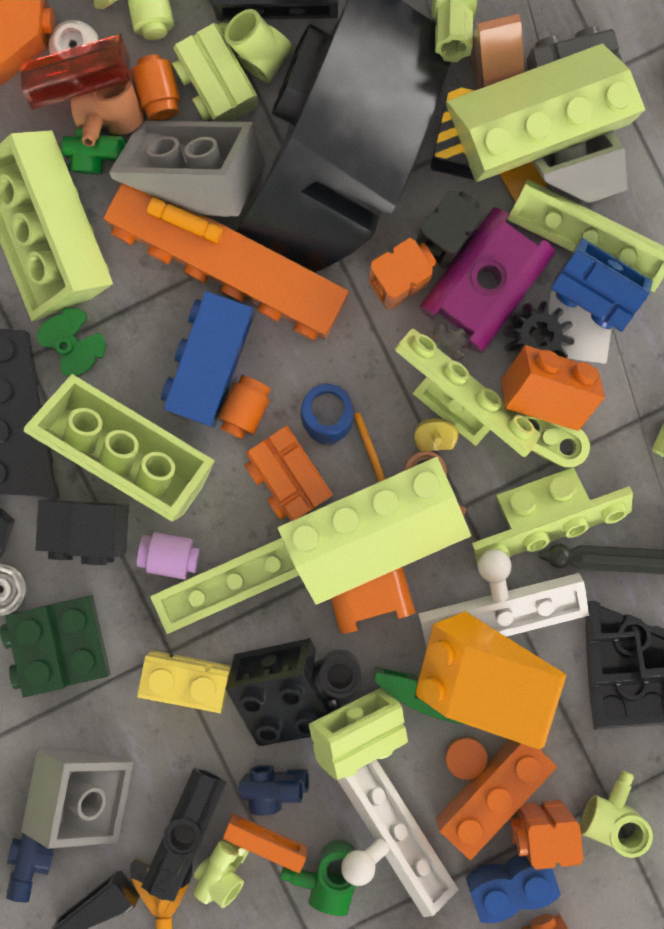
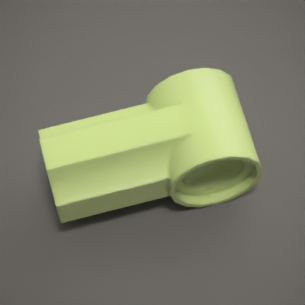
M432 0L431 18L436 20L435 53L440 54L444 61L459 62L460 59L470 56L473 47V22L478 0Z

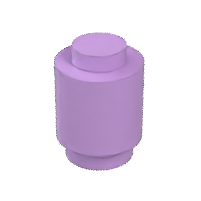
M154 532L152 536L143 534L137 555V567L146 568L147 573L186 580L189 572L196 573L200 549L194 548V539L158 532Z

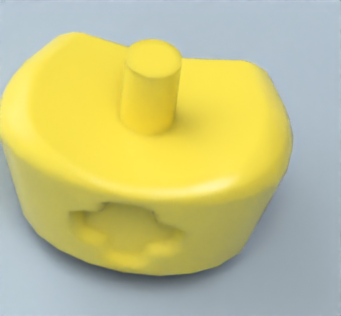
M430 418L421 421L417 425L414 440L421 452L452 450L458 440V429L454 424L441 418Z

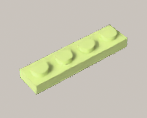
M527 179L507 220L571 252L580 239L584 238L653 281L651 291H656L664 278L663 245Z
M281 537L150 597L166 634H169L295 578L299 574Z

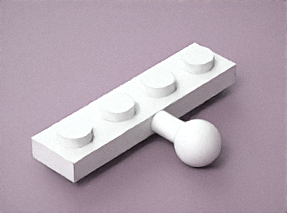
M488 550L478 560V572L484 580L489 582L491 595L418 613L426 649L433 624L464 611L506 637L589 616L584 581L581 575L576 573L508 591L506 578L511 572V560L501 550Z
M376 759L359 768L355 775L338 780L375 839L365 851L355 850L345 856L341 865L342 875L351 885H366L374 877L375 864L385 856L422 916H434L459 889Z

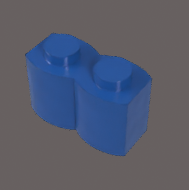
M519 854L513 856L504 865H484L473 870L466 877L478 917L482 923L502 922L514 916L520 909L533 910L543 908L556 901L561 895L552 868L535 870L527 856H519Z

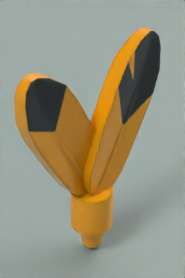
M133 860L130 867L131 879L145 905L156 917V929H172V915L178 908L190 884L193 874V863H191L175 901L172 902L152 896L145 889L141 888L150 866L142 860Z

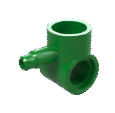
M332 841L321 850L316 873L301 869L299 874L283 867L280 878L290 882L292 885L310 889L308 904L314 909L333 916L348 915L356 886L348 883L342 874L331 872L328 865L334 860H343L348 853L356 849L346 841Z

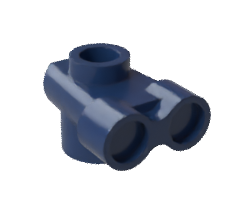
M258 765L250 768L249 773H245L239 781L240 799L248 800L249 813L257 816L271 815L279 812L282 809V803H301L303 793H307L309 789V773L307 769H288L285 772H274V767L271 765Z
M22 833L21 839H12L7 864L15 866L14 871L10 874L6 891V898L8 900L23 903L29 902L33 874L48 875L54 848L48 849Z

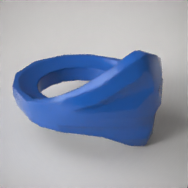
M328 383L313 387L305 395L301 406L300 417L302 425L309 436L318 443L328 446L337 443L348 434L354 422V406L348 393L340 386ZM328 393L337 396L342 401L344 409L343 414L338 419V424L327 426L318 423V419L313 415L311 409L312 402L317 396Z

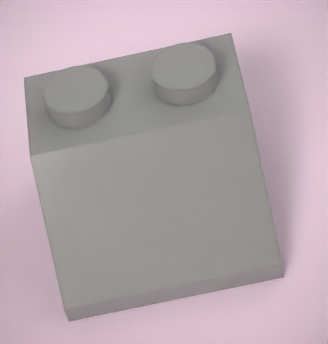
M37 749L21 832L48 849L118 843L134 762L128 759L77 749Z

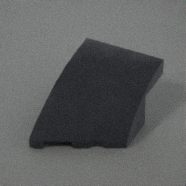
M588 601L589 616H586V652L594 730L664 725V628L645 624L642 619L632 615H622L600 606L601 603L597 601Z

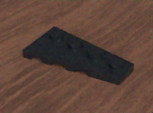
M0 329V494L60 497L53 474L51 448L24 432L26 424L43 407L40 404L37 388L38 378L30 335L25 330Z

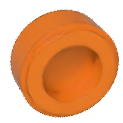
M459 736L448 744L445 751V761L448 769L459 779L471 780L477 778L484 772L487 766L486 750L481 742L474 737Z

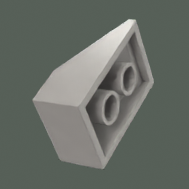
M143 121L141 126L134 130L109 173L113 180L196 214L228 217L239 216L265 162L253 122Z

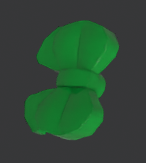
M64 308L62 310L63 315L58 314L42 324L37 332V340L43 347L56 349V352L61 356L60 370L63 375L70 376L73 374L79 377L93 368L97 362V357L100 359L104 358L107 345L104 335L100 333L79 341L74 335L86 321L87 314L78 308Z

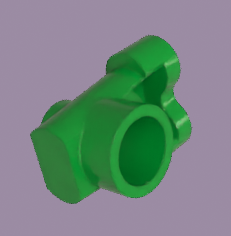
M82 128L75 129V137L63 136L61 150L63 156L70 158L69 171L81 174L101 175L103 160L114 161L115 163L128 140H123L121 136L100 137L99 134V138L93 146H86L82 142Z

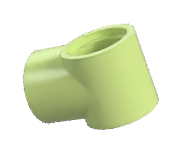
M253 9L244 10L233 17L230 22H221L218 25L226 42L238 54L236 58L240 65L254 77L265 83L271 82L294 49L291 42L281 32L268 25L260 14Z
M624 770L621 772L619 779L615 781L608 800L598 795H593L589 799L581 817L580 830L581 835L614 848L622 856L635 858L649 850L653 840V833L648 822L634 808L625 805L632 788L631 784L634 776ZM635 823V831L630 837L625 839L618 838V832L624 824Z

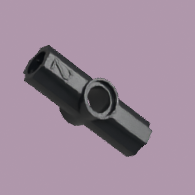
M193 768L141 885V888L145 889L150 895L161 900L175 901L227 781L206 770ZM181 824L190 826L195 832V839L190 843H181L174 836V827Z

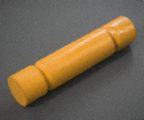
M155 197L151 199L148 205L147 213L153 216L162 217L163 220L198 236H204L205 239L214 243H218L221 238L223 228L216 224L208 223L207 220L171 204L166 205V202Z

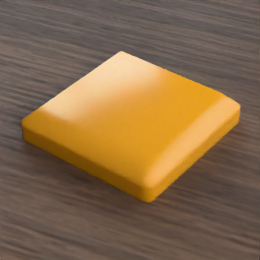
M532 162L499 174L514 202H516L527 179L543 187L547 186V183L543 180Z

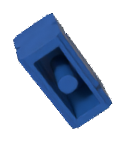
M581 238L555 277L551 289L556 292L558 300L566 306L575 308L578 305L591 313L592 320L600 327L605 329L614 327L622 332L647 299L653 281L584 238Z

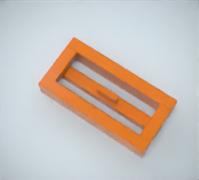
M232 813L222 838L299 874L307 857L306 845L235 813Z

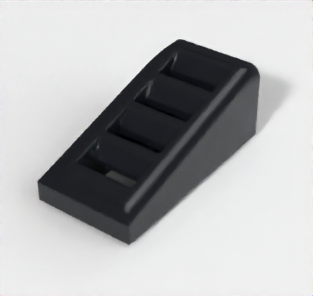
M117 871L57 918L51 929H88L131 911V909L135 908L140 895L124 873Z

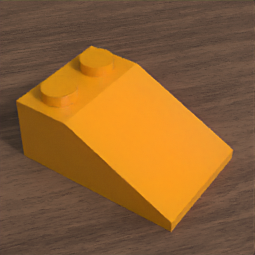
M464 611L433 624L415 696L446 718L540 750L545 746L567 674Z

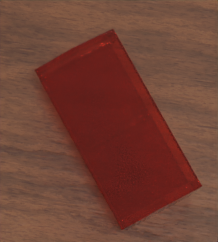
M118 34L23 63L20 72L21 90L33 110L131 81L130 57L122 35Z

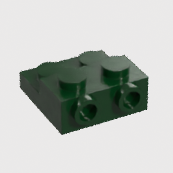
M93 595L13 612L5 616L6 624H2L0 627L1 640L6 649L12 648L15 664L9 667L10 681L15 690L21 688L23 698L64 689L69 685L101 679L111 675Z

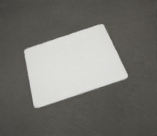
M552 291L548 314L551 315L553 311L560 307L563 309V314L557 319L558 322L562 324L566 321H571L573 324L572 328L563 332V335L574 338L573 345L561 346L568 354L567 359L605 364L608 357L611 329H605L597 325L592 320L591 313L578 305L575 308L566 306L558 300L556 292Z

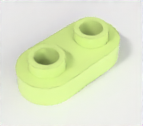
M519 412L516 413L526 417L528 420L534 421L537 425V431L541 435L531 452L564 468L576 467L582 464L588 457L590 442L587 435L581 429L576 431ZM564 439L569 440L573 445V450L569 455H565L560 451V443Z

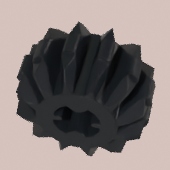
M542 301L539 304L537 313L530 302L525 303L522 306L523 315L513 312L509 317L516 327L510 326L503 329L504 336L515 338V341L504 346L505 352H511L515 349L521 352L523 347L528 345L540 350H550L558 356L567 358L568 354L561 346L573 345L574 338L563 335V332L572 328L573 324L571 321H566L562 324L558 322L557 319L563 314V309L560 307L549 315L547 301ZM537 328H541V335L547 337V340L539 346L536 345V338L529 336V333H532Z

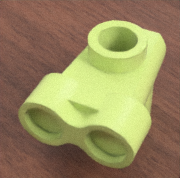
M219 841L211 856L205 859L194 873V878L198 881L193 891L194 896L204 904L215 901L221 908L228 906L236 898L244 885V880L234 872L240 863L244 862L250 851L227 841Z

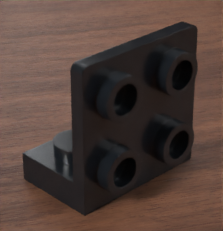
M310 638L234 654L226 691L258 746L311 737L309 723L329 714L311 681L316 649Z

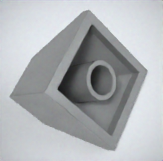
M613 132L532 161V164L545 182L587 203L606 200L612 195L628 190L625 147Z

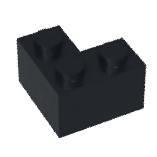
M38 500L35 551H48V559L73 560V556H81V564L107 565V563H113L115 557L126 554L129 505Z

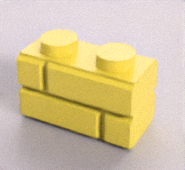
M151 650L145 656L138 698L221 713L226 701V685L231 665L176 654L170 657L169 653Z

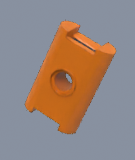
M403 567L330 599L340 634L358 631L357 621L396 611L398 619L416 613Z

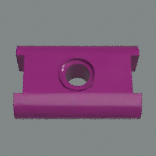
M496 207L490 210L419 306L421 311L431 320H434L439 314L468 335L470 339L466 345L479 353L484 352L556 254L554 248L546 240L543 239L538 246L506 223L510 214ZM481 272L494 274L497 278L498 286L493 289L483 288L478 283L477 275Z

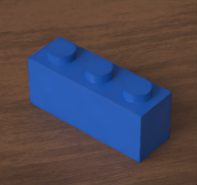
M205 291L202 301L199 299L194 301L188 322L192 323L193 327L189 338L181 339L175 354L174 361L179 362L174 378H167L161 393V400L166 402L163 410L215 428L218 420L216 417L224 403L255 315L253 307Z

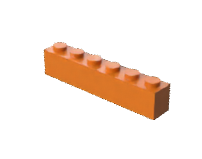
M121 184L103 218L113 228L110 232L113 237L130 246L133 245L135 240L149 247L148 255L166 265H169L171 259L185 266L184 274L200 283L205 284L207 279H210L222 286L220 292L239 303H242L243 299L246 298L258 304L259 306L256 310L258 313L275 322H278L282 317L294 323L293 331L311 341H315L317 336L324 340L327 339L349 297L348 290L205 215L196 214L162 200L166 202V205L171 204L207 220L208 223L222 227L223 233L218 243L163 220L162 217L153 216L147 213V208L151 199L155 196L126 184Z

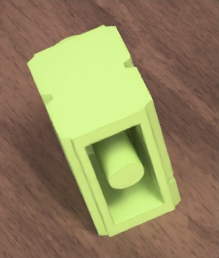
M212 23L198 31L196 35H191L175 44L173 49L178 60L173 62L172 66L183 86L189 83L192 84L198 95L192 99V102L203 121L211 118L215 122H232L237 117H241L259 106L256 92L229 44L226 42L217 23Z
M379 688L309 723L316 761L335 780L355 775L359 768L376 759L389 757L393 750L408 743L406 727L403 725L405 721L402 706L385 690Z

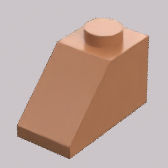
M519 13L477 23L473 35V47L469 56L477 90L525 72L522 24Z

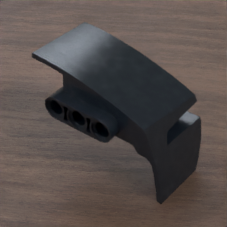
M347 0L342 15L330 34L311 23L307 26L295 49L271 112L274 116L289 123L287 133L265 183L238 225L236 232L314 273L354 253L375 234L382 212L390 215L397 205L427 131L451 63L444 61L440 54L435 53V22L402 0Z

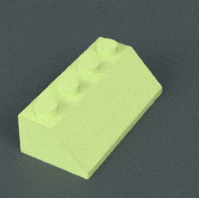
M603 43L451 99L445 103L468 159L475 182L630 125L645 111L631 70Z
M52 130L11 133L0 143V244L31 322L61 312L64 308H71L91 300L113 285L108 266L103 259L94 236L93 228L89 224L79 199L78 190L74 186L64 161V156Z
M73 374L68 377L24 428L25 433L172 522L183 516L202 490L215 462L212 458Z
M434 457L278 527L292 562L316 605L471 537L455 494L438 457Z

